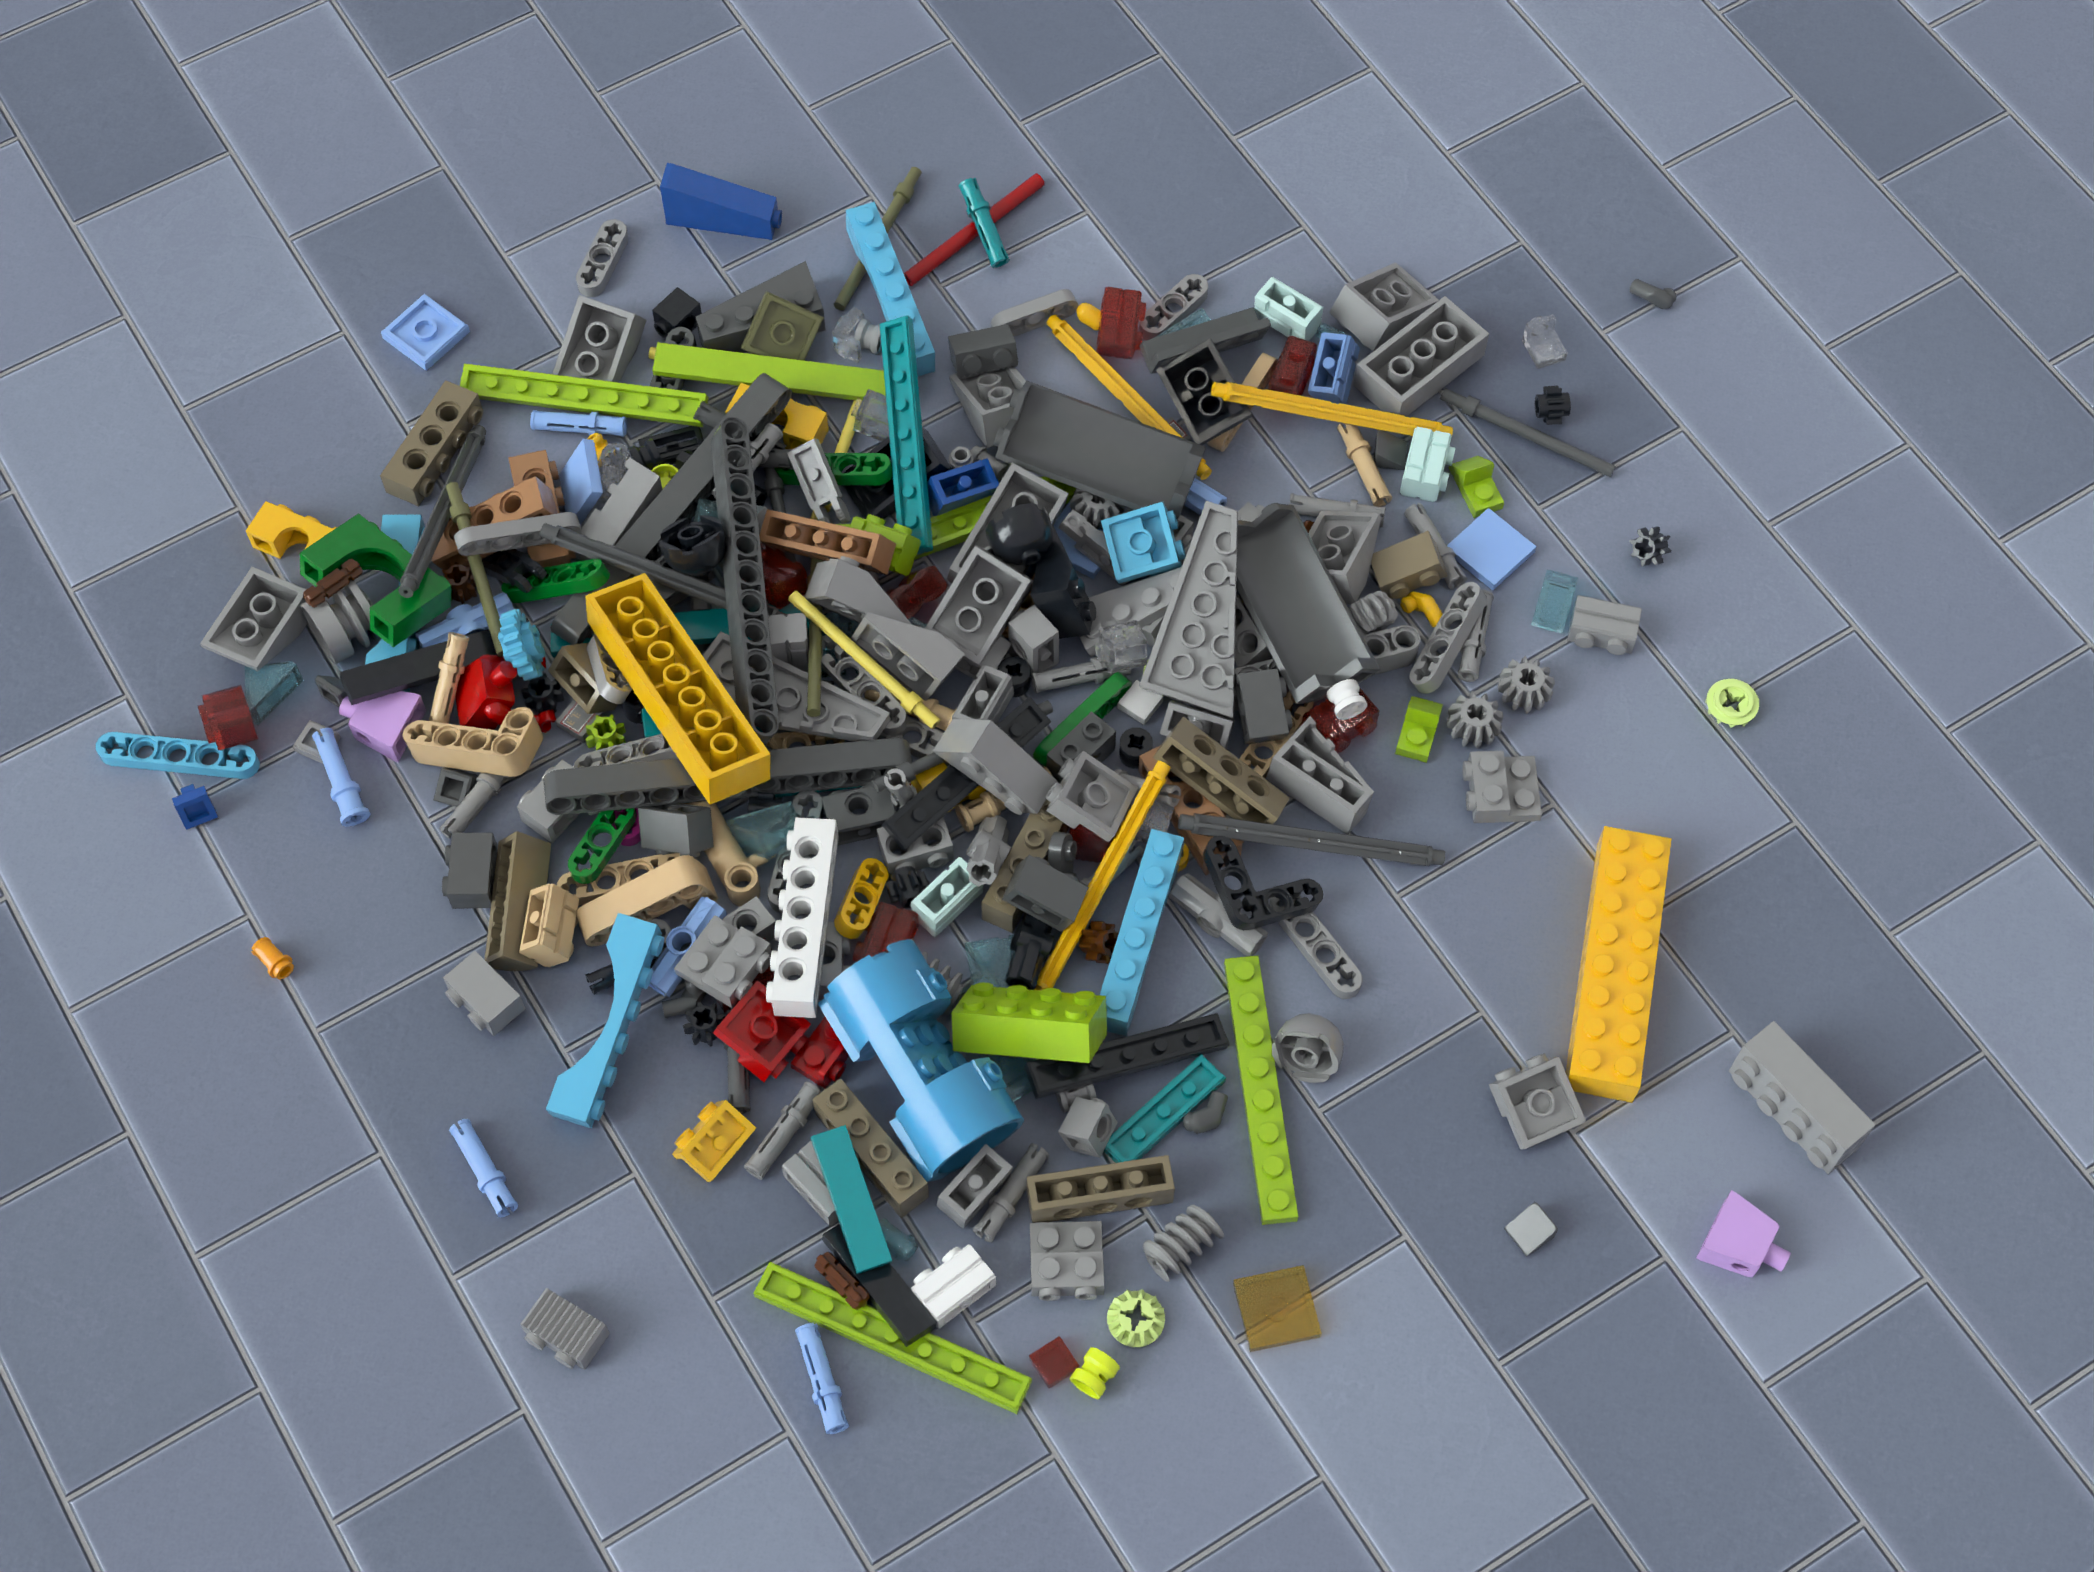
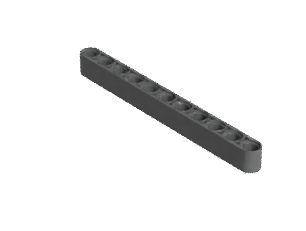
M766 373L759 375L614 547L648 560L656 561L662 555L659 540L662 541L661 532L676 521L688 517L691 520L712 495L715 483L711 439L722 421L732 416L740 418L748 427L750 441H754L764 430L767 423H772L786 407L792 395L791 389ZM603 563L610 572L608 581L596 590L574 594L555 616L550 627L551 632L570 645L581 644L586 638H591L594 635V631L587 622L585 596L635 577L634 574Z
M732 416L722 421L712 437L711 452L718 519L722 522L727 546L722 564L736 705L766 746L779 729L777 698L749 430L743 420ZM756 727L760 728L763 731V733L758 731Z
M889 738L768 750L770 753V780L725 799L754 797L758 795V792L774 793L775 795L864 786L872 783V780L887 774L889 770L894 769L895 766L908 761L912 763L909 742L902 738ZM678 758L559 769L547 773L543 778L546 809L555 815L707 801Z

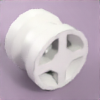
M1354 679L1340 681L1327 691L1329 701L1335 704L1334 712L1338 719L1353 718L1367 708L1365 698L1359 695V684Z

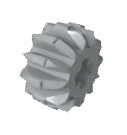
M1078 488L1075 489L1073 498L1070 500V511L1075 510L1086 517L1087 522L1091 523L1097 530L1099 528L1103 530L1101 520L1124 513L1125 506Z
M1376 591L1373 594L1369 593L1367 596L1351 604L1348 608L1362 635L1387 629L1398 616L1394 602L1382 591Z
M1526 656L1521 659L1520 663L1512 659L1508 664V668L1502 669L1499 676L1498 692L1503 693V703L1513 702V711L1518 709L1519 706L1524 708L1526 714L1531 711L1532 707L1540 711L1544 703L1551 700L1555 681L1553 677L1549 676V667H1539V659L1534 661V663H1529Z
M1474 691L1469 693L1468 698L1460 694L1456 699V703H1452L1448 709L1447 728L1452 729V739L1463 738V747L1468 742H1473L1476 749L1481 746L1482 741L1490 745L1494 740V736H1498L1501 732L1503 712L1497 710L1499 706L1498 701H1487V693L1482 695L1481 698H1477Z

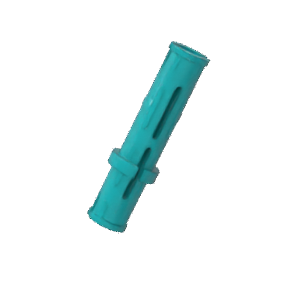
M976 178L962 181L958 187L967 205V215L969 218H972L991 267H1001L1007 264L1010 259L992 220L989 202L985 201Z

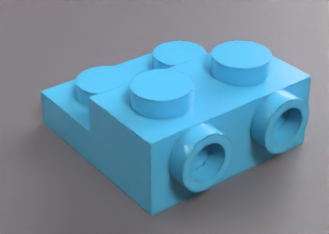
M1163 502L1101 520L1118 584L1146 575L1152 577L1182 567L1181 560L1185 559L1186 552L1182 540H1175L1173 530L1179 528L1174 510L1168 511Z

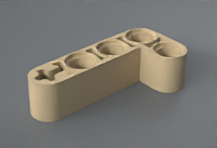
M518 707L508 712L498 731L417 720L408 724L402 734L413 758L418 763L508 777H516L527 771L543 740V733L533 712L526 707Z
M683 855L584 904L576 911V917L586 944L588 946H599L607 943L618 913L649 921L682 904L692 910L701 896L708 897L717 902L718 896L707 868L694 857Z

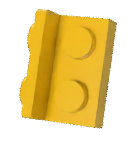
M727 1100L718 1101L715 1104L712 1101L709 1102L697 1116L701 1121L693 1130L688 1128L675 1141L677 1149L672 1153L676 1159H683L707 1182H712L756 1129Z

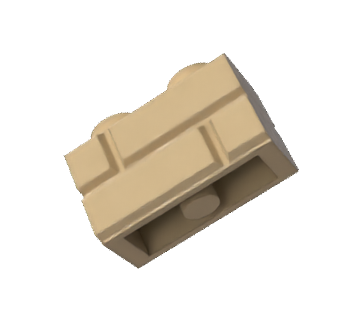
M546 884L530 890L519 950L520 954L529 959H534L535 962L544 967H552L569 961L574 951L572 943L574 928L578 923L576 911L578 910L579 898L569 892H564V889L555 884Z

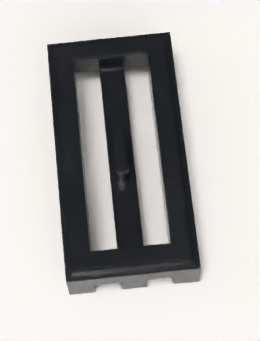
M688 426L638 439L639 446L644 445L645 440L650 438L653 439L656 447L666 444V446L657 449L663 464L670 465L675 464L676 458L681 451L688 449L695 452L704 441L701 429L698 426ZM695 436H696L695 439H691V440H687V441H683V442H679V443H678V441H680V440H684V439H688V438H692V437H695Z

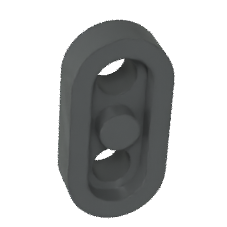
M1054 832L1049 843L1048 863L1056 870L1071 874L1077 878V874L1073 873V861L1077 855V842L1073 841L1070 833Z

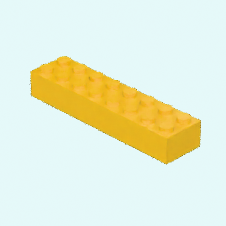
M646 573L586 595L588 624L709 805L770 780L769 751Z
M1608 826L1603 827L1596 849L1566 1065V1074L1574 1092L1633 1103L1640 1089L1672 838Z

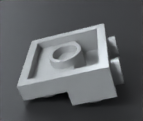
M1082 751L1074 760L1068 758L1060 768L1058 775L1063 779L1061 783L1056 782L1047 793L1045 799L1050 801V804L1046 811L1073 829L1081 824L1109 842L1115 836L1138 787L1085 751Z
M1504 751L1470 752L1468 761H1463L1462 770L1463 780L1469 781L1470 791L1466 792L1467 811H1472L1474 823L1541 820L1542 810L1535 756L1504 757Z
M714 915L675 966L674 970L676 975L733 1008L737 1001L741 1000L752 987V981L758 973H764L768 969L772 950L769 942L742 926L740 929H737Z
M1545 1053L1534 1056L1525 1061L1528 1066L1527 1068L1516 1072L1514 1067L1502 1070L1495 1074L1497 1081L1488 1084L1502 1117H1507L1520 1149H1527L1587 1122L1559 1057L1547 1058Z
M1102 1221L1030 1223L1031 1296H1039V1299L1044 1301H1054L1060 1299L1061 1296L1075 1295V1298L1079 1300H1092L1097 1298V1295H1104Z

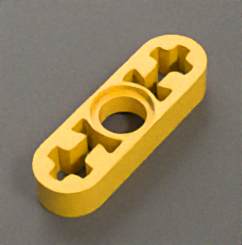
M867 858L863 860L854 872L834 919L836 930L845 938H858L870 923L889 876L886 866L881 861L875 858ZM870 873L873 875L871 884L866 882ZM854 893L863 894L868 899L869 904L858 901ZM852 913L857 915L853 924L850 922V915Z

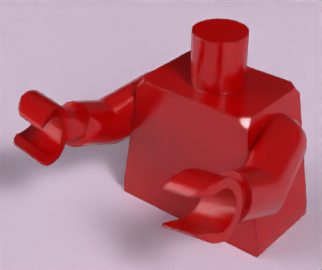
M482 655L465 667L464 674L460 675L455 696L460 725L494 730L497 725L501 726L505 716L511 711L515 702L512 680L517 675V668H513L511 662L505 661L504 657H498L497 655ZM543 657V662H541L544 668H546L545 657ZM547 710L534 715L543 733L550 731L552 727L551 722L556 721L553 710Z

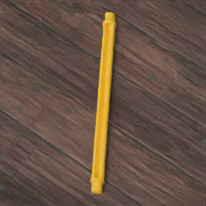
M1052 315L1048 318L1046 324L1052 329L1053 335L1070 352L1074 353L1077 359L1118 400H1121L1124 406L1141 423L1183 438L1065 320H1061L1057 315ZM1202 457L1196 475L1201 480H1205L1211 475L1212 470Z
M1214 382L1211 389L1212 396L1223 398V401L1250 406L1256 405L1265 409L1413 436L1414 429L1417 426L1431 429L1433 432L1437 430L1450 433L1451 436L1453 435V427L1427 419L1410 418L1400 414L1342 403L1336 404L1327 400L1269 389L1262 390L1257 387L1226 382L1225 384Z
M1158 760L1153 770L1148 772L1147 778L1137 794L1131 809L1125 816L1095 871V875L1087 886L1089 888L1075 921L1065 928L1060 935L1053 952L1048 957L1039 974L1034 990L1041 991L1054 987L1082 935V929L1086 928L1145 820L1149 809L1152 807L1161 788L1165 785L1167 781L1165 778L1171 769L1168 764Z

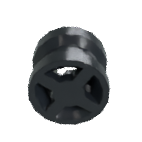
M652 438L645 440L642 446L637 447L633 445L628 447L631 459L649 470L663 464Z
M1015 656L1004 659L1000 663L998 670L1007 674L1018 673L1011 676L1014 689L1013 697L1023 696L1028 692L1031 683L1028 662L1023 658Z
M1130 728L1122 734L1119 758L1125 766L1139 769V756L1152 750L1153 740L1150 733L1142 728ZM1133 743H1134V744H1139V745L1141 744L1142 746H1140V747L1134 746Z

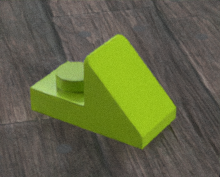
M1475 456L1452 463L1448 467L1473 518L1479 517L1488 508L1493 512L1503 509L1504 500L1492 479L1494 469L1492 461Z
M1411 696L1396 747V755L1427 763L1443 704Z

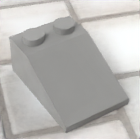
M1393 263L1345 284L1329 313L1338 320L1342 327L1348 329L1360 339V342L1365 347L1375 351L1438 302L1439 299L1397 263Z
M579 295L552 374L619 383L637 350L647 320L634 313Z
M1013 365L1011 368L1006 367L1004 370L1000 368L998 371L994 369L992 372L989 370L986 373L981 372L980 375L977 373L974 376L970 374L968 377L964 375L962 379L958 377L957 373L949 375L950 382L976 435L987 448L997 447L994 445L997 432L1000 427L1005 429L1014 411V408L1009 406L1016 388L1021 390L1026 380Z
M1321 510L1308 534L1346 605H1351L1357 602L1366 585L1381 515L1380 513Z
M974 546L925 629L939 632L944 637L951 638L959 645L960 650L965 654L964 656L980 665L1008 626L1010 619L1020 609L1032 589L1034 580L982 547Z
M841 556L840 559L830 558L829 561L817 563L805 594V598L809 602L858 623L869 612L911 624L871 574L859 568L860 563L858 561Z
M251 567L201 641V647L259 671L293 642L306 627L308 622L300 605L306 602L303 592L307 589Z
M869 612L864 616L850 638L909 691L917 693L925 701L934 694L965 655L954 640L944 637L939 632Z

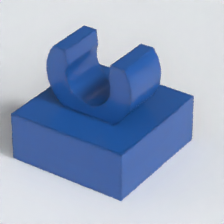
M194 784L188 785L180 789L182 795L172 798L174 807L186 830L218 818L216 809L205 786L195 789Z

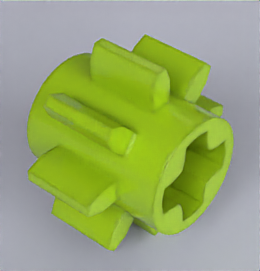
M613 714L609 717L597 715L592 725L585 726L586 732L589 735L585 739L588 748L596 746V750L626 743L623 736L626 733L624 723L616 724Z

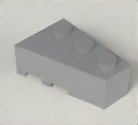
M630 457L624 465L628 471L618 486L614 483L610 485L607 492L612 495L601 511L597 508L594 509L581 528L580 534L615 546L662 491L660 476ZM576 553L577 559L580 561L592 559Z
M1309 716L1273 756L1266 780L1344 833L1349 834L1366 815L1374 791L1349 761H1343L1334 750L1335 745L1330 739L1326 740L1315 727L1316 722Z
M953 719L932 751L1004 802L1006 808L1018 815L1022 813L1038 814L1046 801L1047 793L1057 782L1053 776L992 720Z

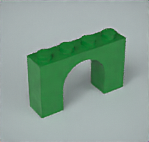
M358 513L300 552V575L317 587L316 583L336 568L341 570L343 563L353 559L360 564L362 570H380L391 574L400 582L412 554L405 550L397 540L391 539L383 533L374 522H369ZM429 567L423 576L419 588L414 591L412 597L405 598L401 596L398 587L370 607V630L392 647L401 643L451 607V584L444 576L436 574Z

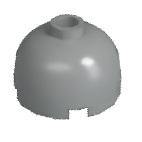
M1311 1013L1299 1014L1287 1020L1272 1043V1056L1276 1064L1281 1069L1285 1065L1288 1069L1295 1071L1291 1075L1293 1078L1309 1083L1329 1080L1330 1075L1338 1071L1344 1051L1343 1039L1338 1028L1328 1019Z

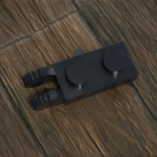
M516 549L497 551L482 559L486 574L511 586L515 585L525 593H528L533 588L526 578L529 572L540 580L547 576V572L538 562Z

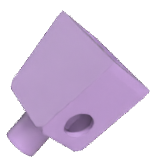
M404 691L351 705L348 696H346L339 708L340 715L350 718L349 727L356 740L395 762H399L407 747L402 735L405 727L411 722L422 720L426 713L421 695Z
M1731 1190L1723 1202L1696 1258L1747 1277H1753L1762 1262L1782 1272L1791 1252L1772 1243L1780 1227L1778 1223Z

